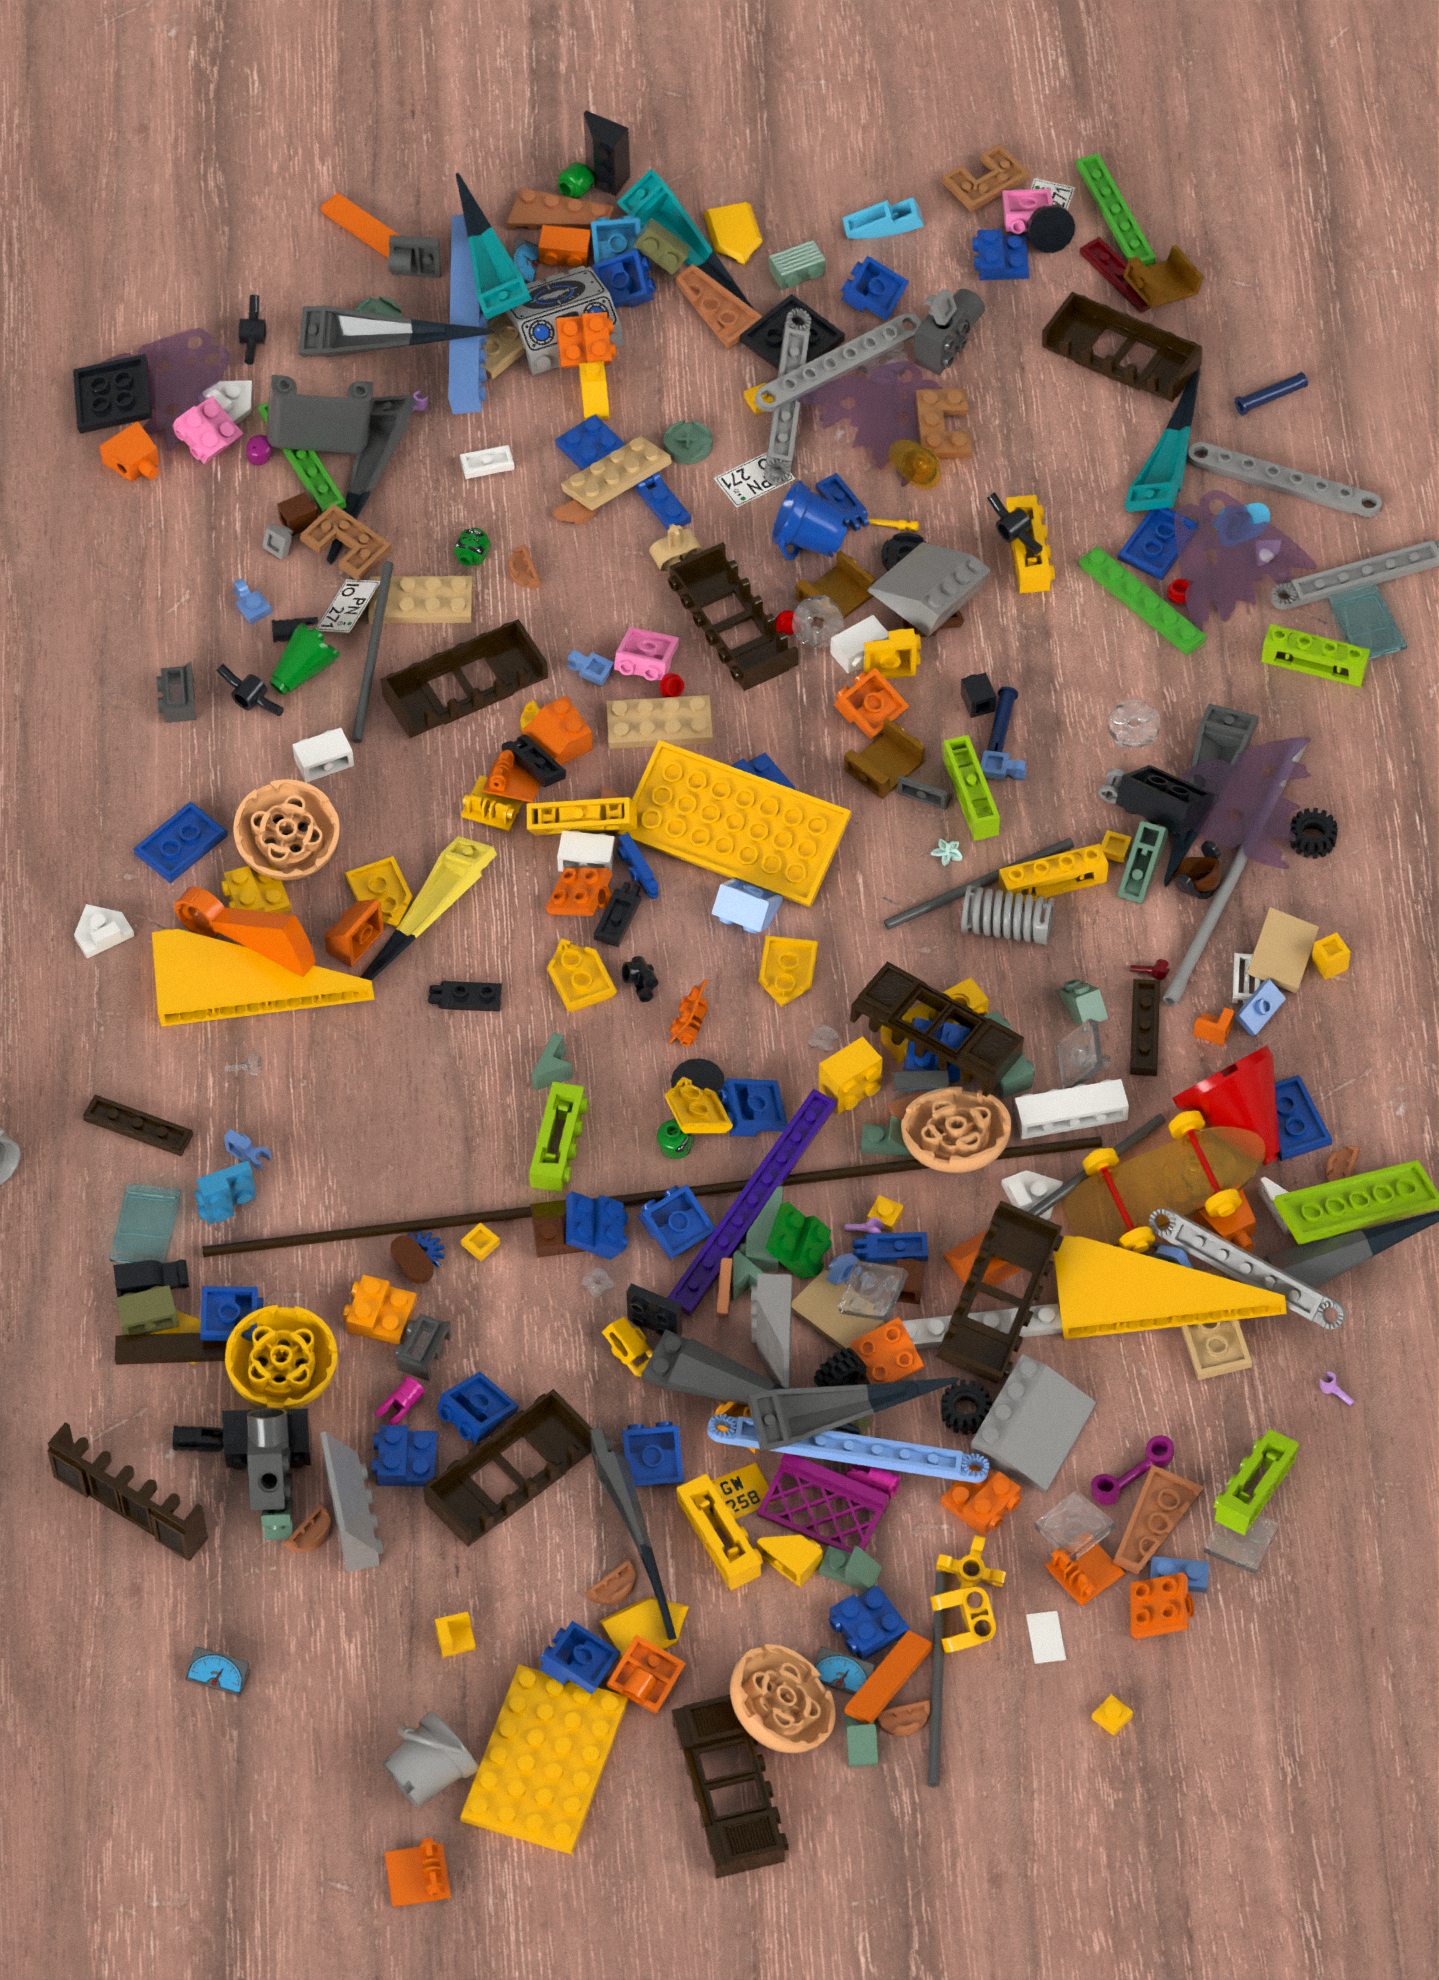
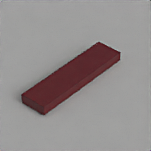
M1100 237L1080 248V254L1141 314L1150 309L1123 277L1127 263Z

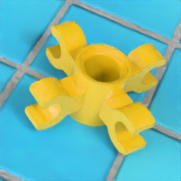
M977 1535L974 1536L969 1555L963 1557L960 1561L950 1556L939 1554L936 1570L957 1574L958 1580L961 1583L960 1588L974 1587L981 1581L1002 1588L1006 1575L1004 1571L985 1568L981 1554L986 1538ZM974 1566L979 1573L975 1576H968L964 1573L963 1568ZM970 1594L967 1596V1604L970 1598Z

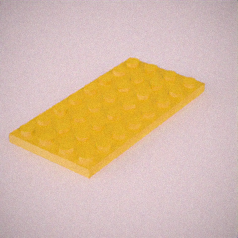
M658 740L632 799L637 803V829L619 830L617 834L620 836L628 832L635 843L726 877L739 879V881L774 894H779L785 899L811 908L852 812L843 807Z

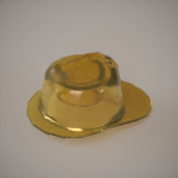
M899 439L893 442L889 447L888 455L894 467L914 487L923 490L935 487L941 476L940 461L936 452L931 448L922 447L910 439Z

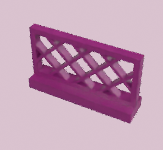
M784 1453L781 1458V1465L757 1511V1516L826 1546H832L852 1553L854 1549L845 1545L843 1537L859 1532L862 1540L859 1547L865 1551L882 1514L886 1513L890 1502L888 1495L797 1455ZM784 1474L796 1478L798 1487L783 1492L780 1482ZM814 1486L821 1489L824 1498L808 1503L804 1490ZM801 1492L805 1504L789 1510L785 1497ZM782 1498L786 1509L785 1512L774 1515L766 1511L770 1502ZM837 1498L845 1499L850 1509L834 1514L829 1501ZM826 1503L830 1516L815 1521L810 1508ZM863 1509L875 1512L870 1522L859 1525L855 1512ZM807 1510L812 1522L802 1526L795 1524L792 1515ZM852 1514L856 1527L841 1532L836 1519ZM833 1521L837 1534L828 1537L820 1535L817 1526ZM867 1529L865 1535H863L862 1530Z

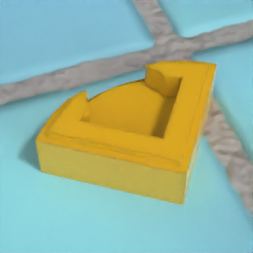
M534 700L525 705L521 714L520 724L522 731L540 711Z

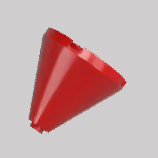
M1268 1045L1172 1098L1176 1107L1182 1112L1199 1111L1205 1121L1204 1127L1255 1164L1262 1162L1263 1166H1266L1278 1159L1276 1153L1280 1151L1274 1061L1273 1053Z

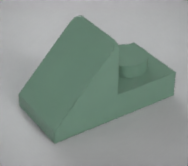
M554 1032L532 1072L533 1089L540 1090L551 1086L552 1081L561 1083L573 1078V1065L563 1061L567 1052V1047H564V1035Z
M891 1116L890 1126L863 1124L861 1153L913 1157L902 1137L901 1120L895 1116Z
M738 1250L733 1253V1300H736L748 1288L751 1291L752 1284L757 1285L758 1274H765Z
M293 1498L286 1500L285 1509L262 1510L261 1520L266 1540L288 1539L293 1533Z
M856 1545L852 1553L828 1546L818 1569V1574L863 1591H868L875 1587L882 1571V1566Z
M844 1709L843 1715L849 1767L878 1765L877 1736L874 1721L872 1724H864L845 1714Z

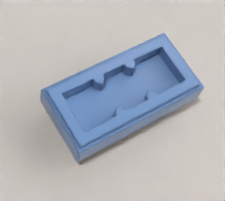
M1270 979L1264 980L1234 1017L1250 1036L1256 1035L1286 998Z

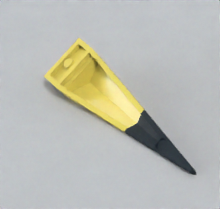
M457 836L440 854L410 909L360 978L372 981L482 876L480 871L487 867L489 862L497 855L494 847Z

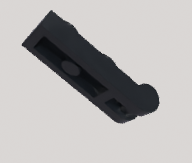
M526 734L517 737L514 742L508 741L502 744V751H512L514 760L544 788L566 779V770Z

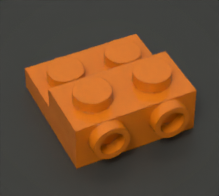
M607 312L587 313L578 317L556 318L555 325L560 369L579 368V363L604 361V366L610 365L612 358L616 357L615 343H610L609 334L613 333L612 318H607Z
M876 668L870 673L863 671L854 679L856 684L853 687L845 686L836 694L838 700L834 703V706L850 724L855 722L870 740L883 730V721L886 718L893 722L910 707Z
M972 1465L969 1468V1470H972L971 1472L975 1471V1473L976 1471H982V1469L976 1465ZM989 1469L987 1478L982 1482L972 1483L957 1480L941 1497L940 1503L981 1535L985 1536L990 1530L994 1531L1000 1526L1003 1516L1009 1510L1012 1512L1018 1507L1022 1500L1021 1487L1000 1471L995 1474Z

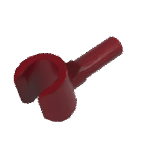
M1158 959L1154 967L1130 966L1131 972L1151 974L1157 980H1163L1170 969L1167 968L1169 963L1163 959Z

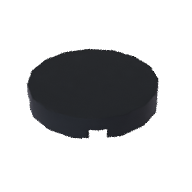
M1057 204L1044 205L1038 208L1027 222L1028 240L1037 250L1044 253H1055L1062 250L1070 243L1074 236L1075 222L1073 216L1064 207Z
M909 532L894 535L892 539L884 543L881 550L883 566L889 571L922 542L926 543V541L920 535Z
M700 1058L690 1059L679 1064L673 1071L671 1078V1088H674L677 1082L682 1077L692 1080V1085L702 1090L709 1088L717 1094L725 1083L724 1074L718 1065L710 1060Z

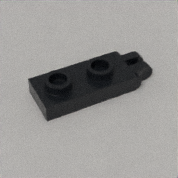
M624 882L621 889H615L594 932V940L616 947L620 946L641 902V896L638 895L640 886L634 885L631 893L629 892L631 884L628 882Z
M442 981L440 985H431L429 987L430 995L428 996V1002L430 1004H437L440 1009L500 1012L502 983Z

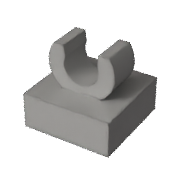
M942 289L937 296L929 295L925 301V304L930 305L928 313L934 316L936 324L946 325L957 310L951 290Z
M272 523L266 527L262 547L281 560L284 559L289 553L293 530L287 526L279 528Z

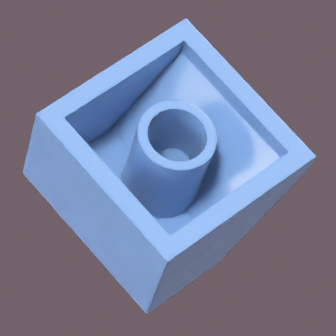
M733 878L720 885L712 914L719 916V921L723 923H737L742 925L743 929L747 932L758 933L769 927L784 898L779 894L768 892Z

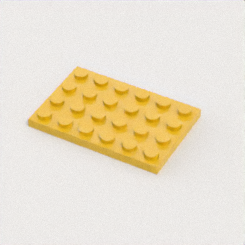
M518 1664L461 1813V1822L572 1855L626 1710L628 1697L598 1687L593 1694H590L569 1679L565 1685H562L540 1670Z

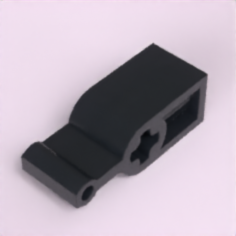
M183 1259L169 1263L147 1260L113 1265L117 1297H121L126 1293L147 1291L155 1286L163 1287L170 1285V1289H185L189 1287L187 1263Z

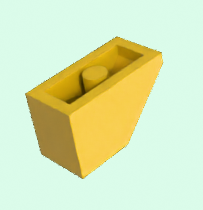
M604 361L579 363L584 420L594 414L601 420L609 419Z
M802 1535L763 1537L757 1541V1550L761 1554L762 1559L800 1588L819 1569L823 1560V1551L818 1543L811 1539L807 1540Z

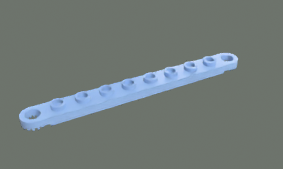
M719 1414V1416L714 1415V1417L710 1418L707 1433L712 1440L719 1443L760 1449L752 1418L741 1416L736 1418L726 1414L724 1416L722 1414ZM718 1425L726 1426L729 1429V1431L727 1430L726 1433L725 1431L721 1433L722 1431L718 1432V1430H716L715 1427ZM827 1431L787 1447L769 1450L972 1483L984 1481L988 1476L990 1468L988 1460L984 1459V1456L980 1457V1454H964L963 1451L836 1431ZM968 1466H979L982 1469V1471H976V1473L975 1471L971 1472L972 1470H969Z

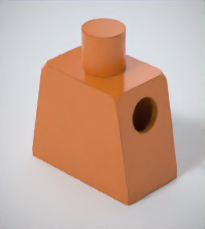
M138 421L99 446L102 462L129 481H134L141 475H144L149 480H153L159 474L160 470L156 466L159 463L157 448Z
M1240 1185L1232 1189L1238 1191L1242 1203L1228 1216L1211 1217L1205 1208L1206 1201L1194 1206L1193 1221L1248 1252L1253 1249L1254 1243L1250 1237L1255 1234L1256 1220Z

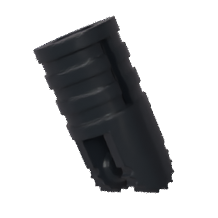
M318 617L272 620L273 643L289 641L298 625L301 623L306 626L318 624Z
M174 1425L173 1451L221 1452L224 1448L222 1428Z

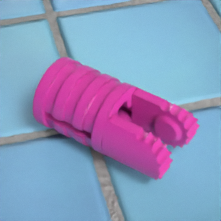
M406 1376L398 1388L386 1398L374 1414L379 1418L392 1405L399 1412L389 1420L387 1425H397L410 1411L415 1402L425 1394V1390L415 1379Z
M852 1464V1469L850 1468L845 1474L850 1479L887 1494L890 1499L894 1498L901 1481V1475L894 1474L883 1468Z

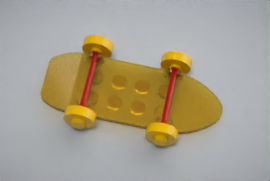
M1199 1111L1181 1112L1168 1124L1172 1137L1177 1140L1117 1165L1119 1158L1113 1148H1099L1092 1151L1082 1162L1086 1174L1091 1177L1078 1184L1070 1192L1063 1203L1064 1211L1076 1237L1081 1236L1112 1246H1120V1248L1133 1252L1143 1253L1155 1242V1236L1149 1226V1218L1153 1211L1159 1208H1170L1184 1217L1205 1208L1211 1217H1225L1232 1214L1242 1203L1238 1191L1248 1184L1263 1162L1266 1152L1263 1139L1252 1131L1235 1127H1213L1201 1130L1205 1125V1121ZM1160 1214L1157 1223L1161 1228L1170 1224V1219L1165 1214Z

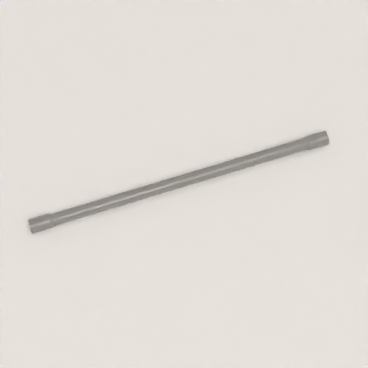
M1294 737L1266 796L1175 977L1171 980L1162 998L1167 1005L1177 1006L1186 988V983L1295 765L1299 762L1307 746V743L1302 738Z

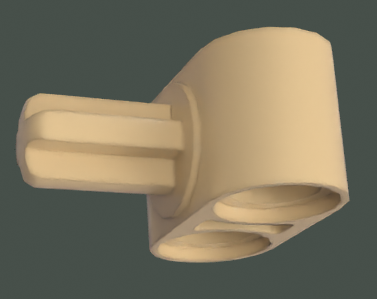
M671 524L669 526L670 529L667 531L668 536L651 545L649 552L661 572L668 573L670 572L669 566L703 551L691 530H682L680 525L675 526Z

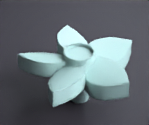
M939 838V848L931 852L933 856H942L941 862L944 866L950 862V859L953 861L962 860V855L958 851L959 842L957 841L946 843Z

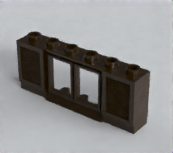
M1074 292L1069 294L1042 330L1043 348L1074 360L1076 364L1139 391L1142 389L1172 403L1202 365V346L1197 343L1176 336L1172 332L1162 330L1150 323L1143 322L1129 314H1124L1110 308L1108 305L1098 303ZM1105 329L1127 337L1114 356L1107 355L1104 359L1094 354L1092 347ZM1135 342L1157 350L1141 374L1137 373V368L1133 364H1129L1127 368L1119 365Z
M724 542L669 566L670 577L668 578L670 588L673 592H677L683 607L691 611L696 626L698 628L702 627L709 645L715 646L720 661L723 664L726 663L733 680L738 682L744 691L781 675L798 665L797 647L788 648L786 633L784 631L781 633L777 632L776 621L772 613L765 615L763 612V601L759 595L756 597L752 596L748 578L740 579L736 561H728L726 559V545ZM735 594L745 611L712 625L701 608ZM752 619L763 636L730 650L719 633Z
M517 619L513 622L505 623L490 632L482 633L467 642L459 643L444 652L436 653L419 663H413L396 673H390L380 680L384 700L405 733H407L409 738H412L439 725H446L514 695V692L548 678L547 661L520 620ZM484 657L497 679L493 682L492 687L480 691L479 688L473 689L460 667ZM452 672L466 693L467 698L460 701L452 698L447 702V707L444 708L428 681Z
M888 961L860 992L851 1006V1022L855 1023L864 1014L869 1017V1029L872 1032H878L882 1025L891 1029V1040L895 1045H900L905 1038L915 1043L914 1053L917 1057L923 1058L928 1051L937 1055V1067L942 1071H945L952 1063L961 1069L960 1080L963 1083L968 1084L973 1076L984 1081L982 1095L988 1097L1022 1055L1023 1036L991 1018L978 1014L970 1007L964 1006L951 999L947 994L933 989L919 978ZM917 1000L940 1012L925 1031L901 1019ZM948 1018L972 1030L957 1049L933 1037Z
M1002 1200L999 1202L936 1354L937 1358L996 1384L1002 1377H1008L1013 1362L1009 1361L1013 1351L1018 1352L1023 1337L1019 1336L1023 1326L1028 1327L1033 1316V1312L1029 1310L1033 1301L1038 1302L1043 1291V1286L1039 1285L1043 1276L1048 1277L1054 1262L1049 1260L1053 1251L1058 1252L1064 1237L1060 1235L1062 1226ZM992 1256L1032 1273L1022 1299L982 1282ZM978 1291L1018 1308L1008 1334L967 1317Z
M553 1389L547 1394L540 1395L534 1404L525 1411H519L507 1425L494 1430L490 1438L482 1444L474 1445L461 1460L453 1461L440 1476L431 1478L423 1488L425 1504L469 1547L497 1524L504 1522L564 1476L566 1471L591 1453L590 1430L593 1428ZM522 1437L548 1462L545 1468L533 1478L525 1479L501 1455L503 1451ZM491 1460L519 1487L512 1494L505 1495L499 1504H496L470 1477Z
M65 1422L48 1442L49 1449L47 1452L54 1478L86 1498L90 1496L150 1533L157 1542L186 1560L190 1561L208 1539L201 1505L197 1504L185 1520H182L173 1514L181 1503L178 1494H171L159 1506L150 1500L158 1489L155 1480L150 1479L146 1481L137 1492L127 1486L135 1475L132 1466L126 1465L115 1478L104 1471L112 1462L111 1454L108 1451L102 1452L92 1464L83 1459L82 1456L89 1448L88 1439L81 1437L74 1444L71 1428L68 1423Z
M730 1694L672 1709V1724L677 1729L679 1748L684 1754L686 1773L691 1779L693 1798L698 1804L700 1822L707 1836V1847L714 1861L716 1879L785 1862V1851L789 1850L785 1833H780L778 1824H781L778 1807H772L770 1798L774 1796L770 1780L765 1781L762 1772L766 1771L762 1754L757 1755L755 1746H758V1741L745 1730L738 1720L732 1706ZM744 1744L751 1766L750 1770L706 1780L699 1754ZM755 1780L762 1806L717 1817L710 1794L711 1790Z

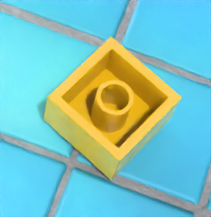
M863 1036L819 1063V1092L837 1101L834 1111L838 1115L845 1110L853 1109L859 1101L867 1096L875 1095L882 1087V1057Z

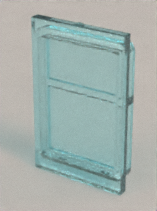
M1376 583L1328 597L1331 611L1347 643L1370 649L1369 659L1407 649V644Z
M127 1183L109 1260L119 1263L157 1260L161 1263H166L180 1205L181 1190Z

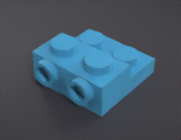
M622 216L619 219L610 220L607 217H602L591 221L594 264L636 250L634 242L637 234L641 231L640 218Z
M249 1161L196 1179L198 1190L194 1191L198 1203L196 1205L201 1220L206 1219L208 1224L227 1220L229 1217L234 1216V1205L245 1204L251 1199L256 1198L253 1173Z

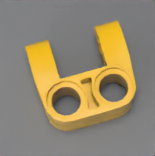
M966 1587L930 1596L933 1611L960 1605L966 1627L965 1632L941 1639L945 1653L972 1647L991 1639L995 1635L996 1624L987 1593L982 1588ZM971 1592H976L980 1597V1603L975 1608H971L967 1604V1596ZM979 1620H984L988 1625V1630L983 1636H978L974 1629L976 1622Z

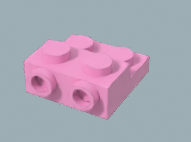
M1051 189L1002 190L1005 231H1011L1016 234L1028 231L1027 222L1031 215L1038 208L1053 204Z
M213 396L197 407L193 406L179 416L172 426L176 436L187 443L191 454L197 460L200 459L203 464H206L234 444L244 434Z
M629 627L616 651L614 670L620 671L623 675L636 674L644 676L650 681L661 680L671 668V659L678 647L679 637Z

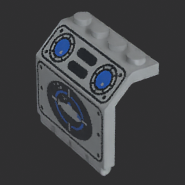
M582 265L567 270L566 275L561 272L544 278V282H541L539 279L527 283L526 285L532 300L505 311L519 331L526 350L529 371L532 375L560 367L555 325L556 318L578 317L587 313L607 312V318H612L613 333L609 334L610 343H615L616 348L625 345L621 323L609 291L591 267L585 268Z

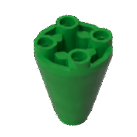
M301 623L295 628L271 675L272 679L269 683L280 694L285 695L331 666L340 656V653L331 645L327 646L323 642L325 637L317 629L313 628L310 630L305 624Z

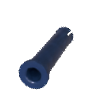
M1300 372L1297 375L1242 398L1237 396L1235 398L1236 409L1244 416L1249 410L1307 387V378L1303 372Z
M1007 686L1001 687L998 690L999 701L987 751L1003 752L1014 701L1018 698V691Z

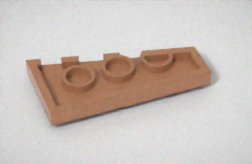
M520 187L507 221V230H516V227H528V230H538V227L543 225L591 230V221H595L597 218L607 217L612 220L614 206Z
M694 264L675 277L676 285L727 350L740 342V334L763 317Z
M1151 1465L1112 1564L1139 1575L1201 1494L1204 1486Z

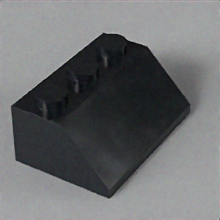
M586 110L584 112L586 164L593 172L594 187L602 192L616 196L630 178L629 128Z
M1148 765L1122 776L1115 804L1123 807L1127 813L1138 814L1146 818V821L1151 824H1160L1168 828L1170 833L1181 835L1196 827L1214 800L1215 794L1152 765Z
M308 1408L284 1409L287 1411L288 1447L291 1448L290 1467L301 1468L305 1465H311L312 1433ZM253 1410L222 1411L224 1456L227 1468L242 1470L248 1467L247 1413Z

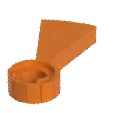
M197 886L189 887L174 905V910L179 920L193 933L214 939L221 933L302 977L316 963L309 939L294 914L226 908L213 894Z

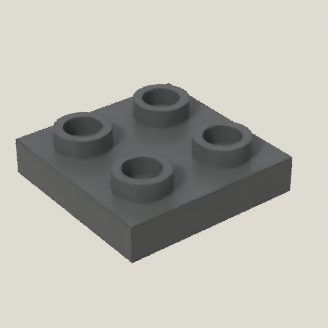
M390 235L388 267L392 275L441 277L439 238Z

